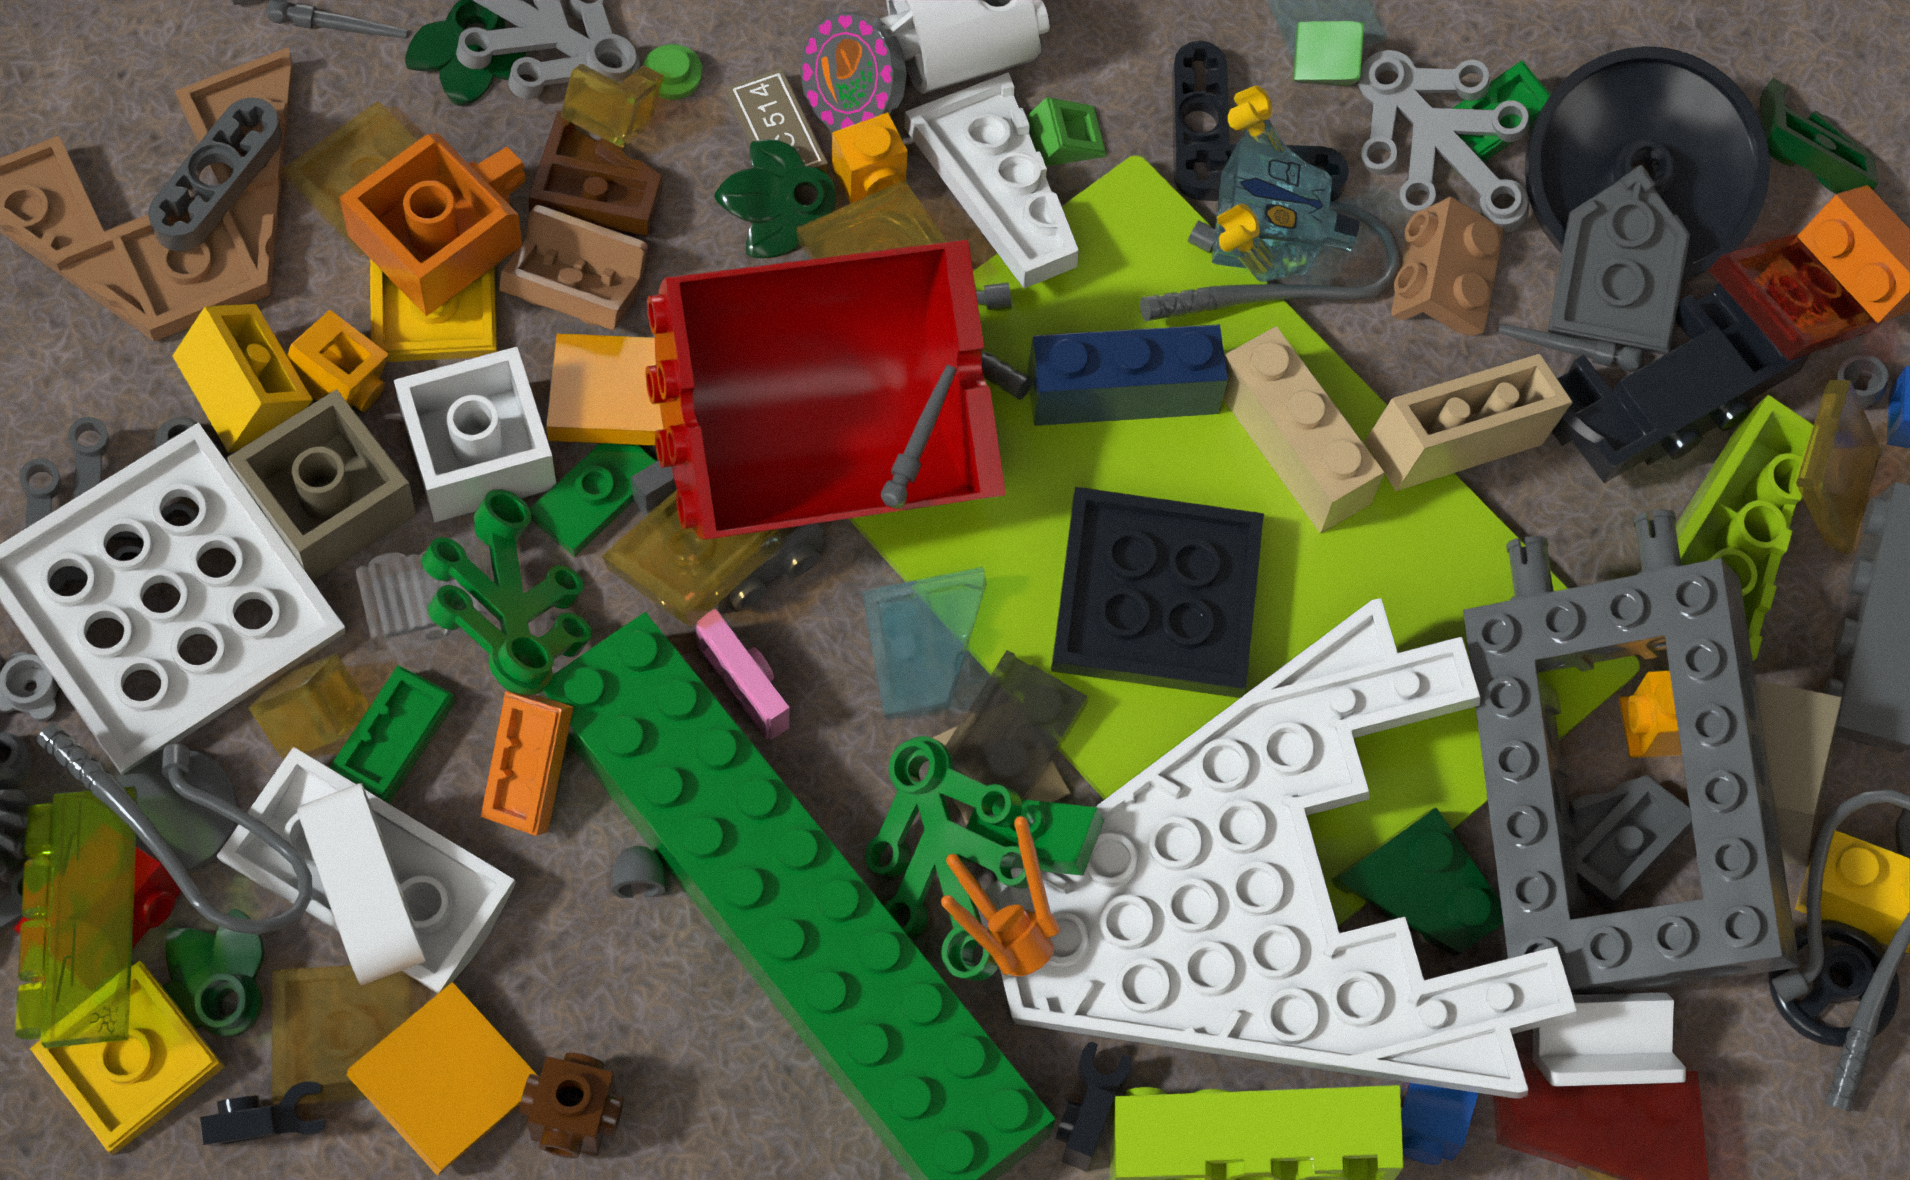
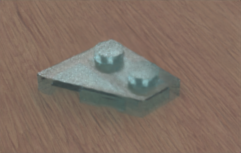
M983 567L862 591L882 710L886 720L950 708L987 584Z

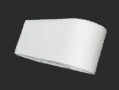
M362 783L298 806L297 812L359 984L363 986L425 962L426 957L373 808Z

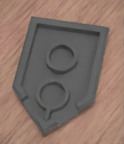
M1642 165L1569 213L1548 332L1593 342L1601 340L1616 343V346L1619 347L1629 346L1650 353H1669L1690 234L1678 216L1672 214L1655 190L1654 182Z

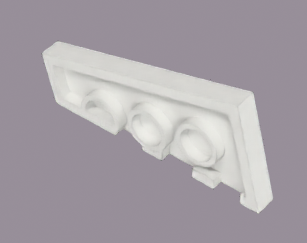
M1009 72L906 111L904 129L1022 287L1027 288L1076 268L1079 250L1058 196L1050 189L1046 179L1047 168L1040 151L1036 152L1029 135L1030 125L1023 108L1018 107L1014 97L1015 87Z

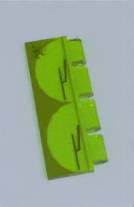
M135 786L123 787L137 804L138 792ZM92 791L54 794L53 805L52 803L36 804L27 809L28 827L26 829L25 854L36 859H30L24 863L21 914L23 917L32 920L21 924L18 978L25 982L36 983L22 984L17 988L15 1036L26 1040L41 1039V1044L44 1048L128 1040L136 833L110 807L94 796Z

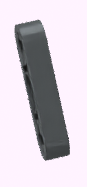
M252 97L240 99L231 104L154 197L149 206L148 216L155 237L162 246L173 251H187L199 246L277 151L282 142V131L277 112L270 103L263 99ZM259 122L262 123L264 131L261 134L251 130L243 138L242 126L254 128ZM239 147H241L243 157L237 152ZM213 163H224L233 169L231 177L219 185L205 184L199 179V176L206 166ZM188 191H192V193L195 195V199L193 201H191ZM187 211L189 212L191 221L188 224L177 221L170 227L167 218L171 214L180 218Z

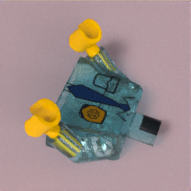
M1252 86L1236 93L1234 100L1238 106L1230 109L1228 123L1236 131L1246 130L1244 137L1240 138L1221 173L1212 263L1222 266L1246 268L1257 280L1266 282L1290 275L1307 273L1323 246L1350 252L1358 235L1360 219L1357 216L1329 209L1332 184L1330 175L1326 171L1306 163L1282 142L1272 123L1268 120L1272 115V103L1269 95L1262 87Z

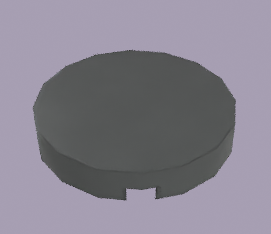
M160 750L122 775L120 773L116 780L149 818L173 850L187 873H192L199 868L204 869L218 860V853L235 831L238 824L205 806L181 796L175 791L170 780L162 775L163 750ZM190 750L189 775L185 778V781L239 808L235 787L221 765L201 752ZM105 804L103 808L105 826L160 862L141 838Z

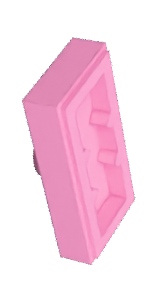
M716 608L699 618L696 625L697 647L766 740L768 738L773 740L789 729L790 707L770 682L774 679V674L761 652L755 647L746 650Z

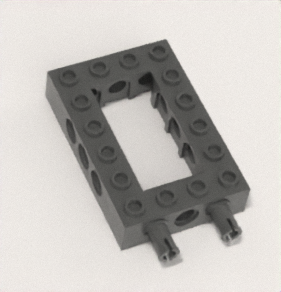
M1652 510L1654 520H1649L1646 512L1640 513L1633 518L1642 571L1637 575L1553 591L1548 555V539L1542 536L1524 537L1526 546L1521 547V541L1517 538L1506 544L1515 597H1512L1509 601L1463 610L1470 665L1480 695V705L1476 706L1508 959L1557 946L1572 995L1621 994L1800 967L1740 577L1722 558L1681 565L1675 525L1676 514L1672 510ZM1667 649L1703 899L1587 917V896L1585 891L1579 889L1573 842L1579 841L1577 827L1570 824L1564 778L1570 777L1569 764L1561 760L1555 716L1562 714L1560 700L1557 692L1551 685L1541 679L1538 673L1576 667L1580 671H1588L1594 669V663L1638 654L1646 660L1658 657L1657 651Z

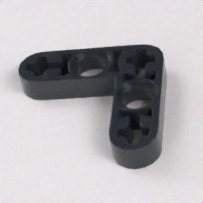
M1201 40L1189 42L1183 45L1176 53L1172 71L1173 168L1175 184L1182 194L1200 201L1262 203V198L1254 197L1247 190L1236 187L1244 188L1239 183L1244 181V179L1237 178V176L1248 179L1245 175L1246 168L1254 164L1268 166L1269 162L1257 144L1229 143L1226 57L1219 47L1210 42ZM1193 61H1203L1205 70H1208L1204 91L1194 92L1195 72L1191 68ZM1194 111L1206 112L1214 118L1216 126L1207 132L1194 131L1187 126L1184 117ZM1276 145L1281 154L1278 160L1301 164L1299 187L1288 185L1285 181L1276 180L1272 184L1308 199H1317L1314 196L1315 194L1322 203L1335 201L1341 196L1349 174L1347 161L1341 153L1324 146ZM1276 161L1271 163V169L1276 173L1277 178L1287 180L1285 171L1288 169V165ZM1195 162L1206 163L1207 171L1211 172L1208 180H1197V173L1193 171ZM1228 162H1236L1233 176L1234 183L1227 182L1229 171L1226 170ZM1296 165L1294 170L1296 175L1295 185H1297L1298 166ZM1314 166L1324 167L1325 174L1330 176L1328 184H1317L1316 176L1312 175ZM1325 189V191H1313V193L1311 192V190ZM1264 198V203L1301 204Z

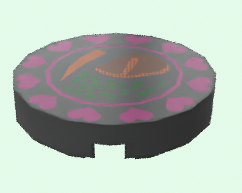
M859 11L827 16L812 30L803 48L800 73L804 95L815 116L830 129L840 130L887 112L890 114L891 110L898 108L904 97L907 72L903 49L896 36L890 37L887 30L881 26L886 24L877 16Z

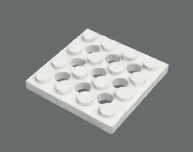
M199 423L0 544L1 604L122 775L158 751L164 750L166 746L175 744L345 634V626ZM176 497H186L193 500L199 507L198 516L193 522L185 526L169 524L161 515L164 505L169 500ZM129 531L139 535L144 541L141 553L128 561H119L110 557L106 552V545L109 539L116 533ZM223 548L233 554L236 564L229 574L213 578L200 571L198 568L199 558L209 549ZM65 566L78 567L88 576L84 589L73 596L58 595L49 587L52 575L58 569ZM169 583L179 590L181 596L178 604L172 610L165 613H156L147 609L142 603L145 591L153 584ZM249 599H259L266 602L273 611L271 620L259 629L242 627L234 618L235 611L242 602ZM101 618H112L119 621L124 627V635L121 641L115 646L106 649L91 645L86 639V633L94 621ZM203 634L215 641L218 648L212 660L202 665H192L180 657V645L191 635ZM137 670H149L157 674L161 679L159 692L153 698L146 701H135L127 697L123 692V684L131 673Z

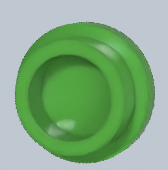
M677 44L660 46L651 51L644 60L642 69L644 83L650 92L660 98L668 100L685 98L695 92L702 81L701 61L691 49Z

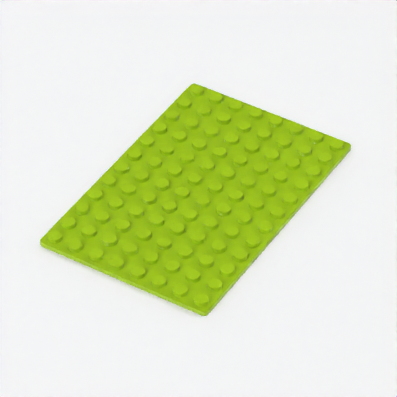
M1133 155L1128 157L1061 206L1079 250L1076 268L1027 288L1022 287L998 253L973 271L976 291H984V285L1008 282L1012 307L987 310L986 305L978 304L984 342L983 351L991 353L999 361L1006 362L1014 370L1017 369L1027 376L1032 338L1036 335L1220 324L1225 356L1226 353L1277 326L1370 452L1364 441L1386 409L1387 404L1284 300L1240 304L1218 310H1204L1194 314L1186 313V315L1170 316L1169 318L1145 321L1140 310L1142 297L1159 294L1162 296L1166 293H1180L1185 290H1197V288L1210 286L1268 283L1237 252H1221L1211 249L1207 253L1188 243V238L1198 220L1207 225L1209 224L1141 156ZM984 377L986 384L991 390L1006 495L849 518V521L1103 800L1119 790L1240 698L1051 671L1075 487L1264 513L1247 684L1244 695L1371 600L1382 599L1397 653L1462 637L1470 662L1463 610L1509 601L1512 597H1515L1506 544L1518 537L1455 473L1399 491H1395L1384 473L1371 505L1320 533L1223 399L1219 413L1214 415L1034 426L1030 390L1023 399L1018 400L999 388L1000 386H995ZM1521 541V547L1526 546V545ZM1551 571L1553 591L1568 589ZM1634 655L1594 663V669L1588 671H1580L1576 667L1538 673V676L1557 692L1560 700L1562 714L1555 715L1559 741L1636 676L1640 669V663ZM1476 706L1354 738L1369 790V800L1306 816L1338 928L1369 902L1352 892L1345 894L1332 883V878L1428 810L1437 808L1451 830L1454 831L1488 802Z

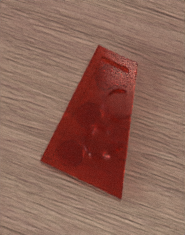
M1522 1070L1528 1088V1096L1517 1099L1493 1095L1496 1143L1573 1169H1577L1580 1166L1620 1180H1709L1698 1071H1686V1081L1680 1083L1553 1086L1547 1081L1540 1070Z

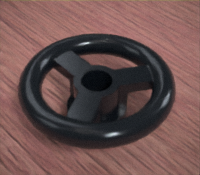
M1827 919L1821 920L1824 963L1821 972L1813 981L1814 989L1799 1005L1795 999L1784 1004L1772 983V979L1788 972L1789 969L1770 971L1768 973L1769 988L1777 1010L1795 1031L1816 1043L1843 1047V1044L1846 1043L1845 1040H1847V1032L1850 1031L1851 1027L1828 1026L1814 1020V1018L1829 1003L1852 1000L1860 1002L1873 977L1872 966L1876 971L1886 949L1869 933L1848 924ZM1807 923L1794 929L1797 952L1808 944L1809 946ZM1830 939L1839 940L1850 945H1837L1833 947ZM1897 970L1882 1007L1876 1035L1873 1038L1888 1026L1897 1009L1900 994ZM1830 972L1840 974L1845 981L1846 987L1836 985L1830 977Z

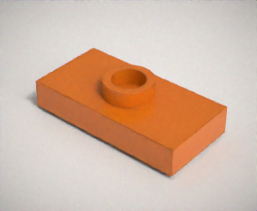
M509 690L505 691L481 817L534 836L548 833L573 712L572 706L539 695H522Z

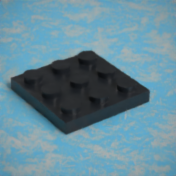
M1075 487L1051 671L1242 698L1247 684L1264 513Z

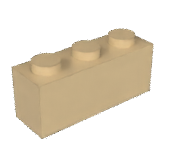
M1276 326L1226 353L1225 363L1228 382L1223 400L1317 530L1322 533L1371 505L1384 471Z
M1537 354L1392 398L1364 442L1395 491H1399L1542 445L1570 407L1572 401L1542 356Z

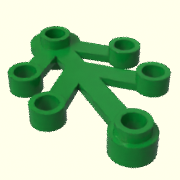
M492 490L486 494L474 513V531L477 537L489 546L494 582L467 558L465 550L459 543L447 537L435 538L422 556L421 563L424 570L437 580L446 582L455 579L500 621L501 631L473 607L471 597L457 586H441L430 601L427 611L435 624L447 630L462 628L489 654V668L501 686L514 693L536 695L543 692L550 683L553 676L552 667L554 660L560 655L567 657L579 655L590 640L592 631L583 618L573 613L560 614L548 632L539 638L530 634L528 623L552 607L559 609L570 608L582 592L584 584L581 577L574 570L566 566L557 565L549 570L542 582L523 593L516 542L529 525L531 512L527 504L517 495L506 490Z
M919 736L900 744L892 753L888 768L890 779L897 793L878 836L869 842L865 850L866 865L876 874L897 877L907 869L896 896L890 899L884 907L897 922L898 914L908 906L911 917L908 924L902 930L909 938L917 937L924 931L928 922V913L923 901L937 872L944 896H952L981 923L977 906L947 865V856L949 854H956L964 864L963 856L995 872L997 879L1001 883L1014 888L1025 889L1029 885L1024 867L1018 877L1013 878L1011 875V865L1017 857L1021 856L1019 846L1005 847L953 822L944 795L975 807L982 821L998 827H1008L1014 824L1015 819L1021 814V798L1013 789L999 784L987 786L953 770L952 756L949 750L936 739ZM929 760L927 775L921 781L919 777L920 768L924 762ZM1003 795L1005 798L1004 810L998 816H994L992 811L993 803L997 797ZM919 811L925 830L910 862V850L904 840ZM891 845L893 848V858L887 866L883 867L880 863V855ZM949 913L953 929L949 932L942 945L941 954L945 968L952 975L971 981H982L989 978L999 966L984 948L980 963L977 966L974 964L972 955L979 943Z

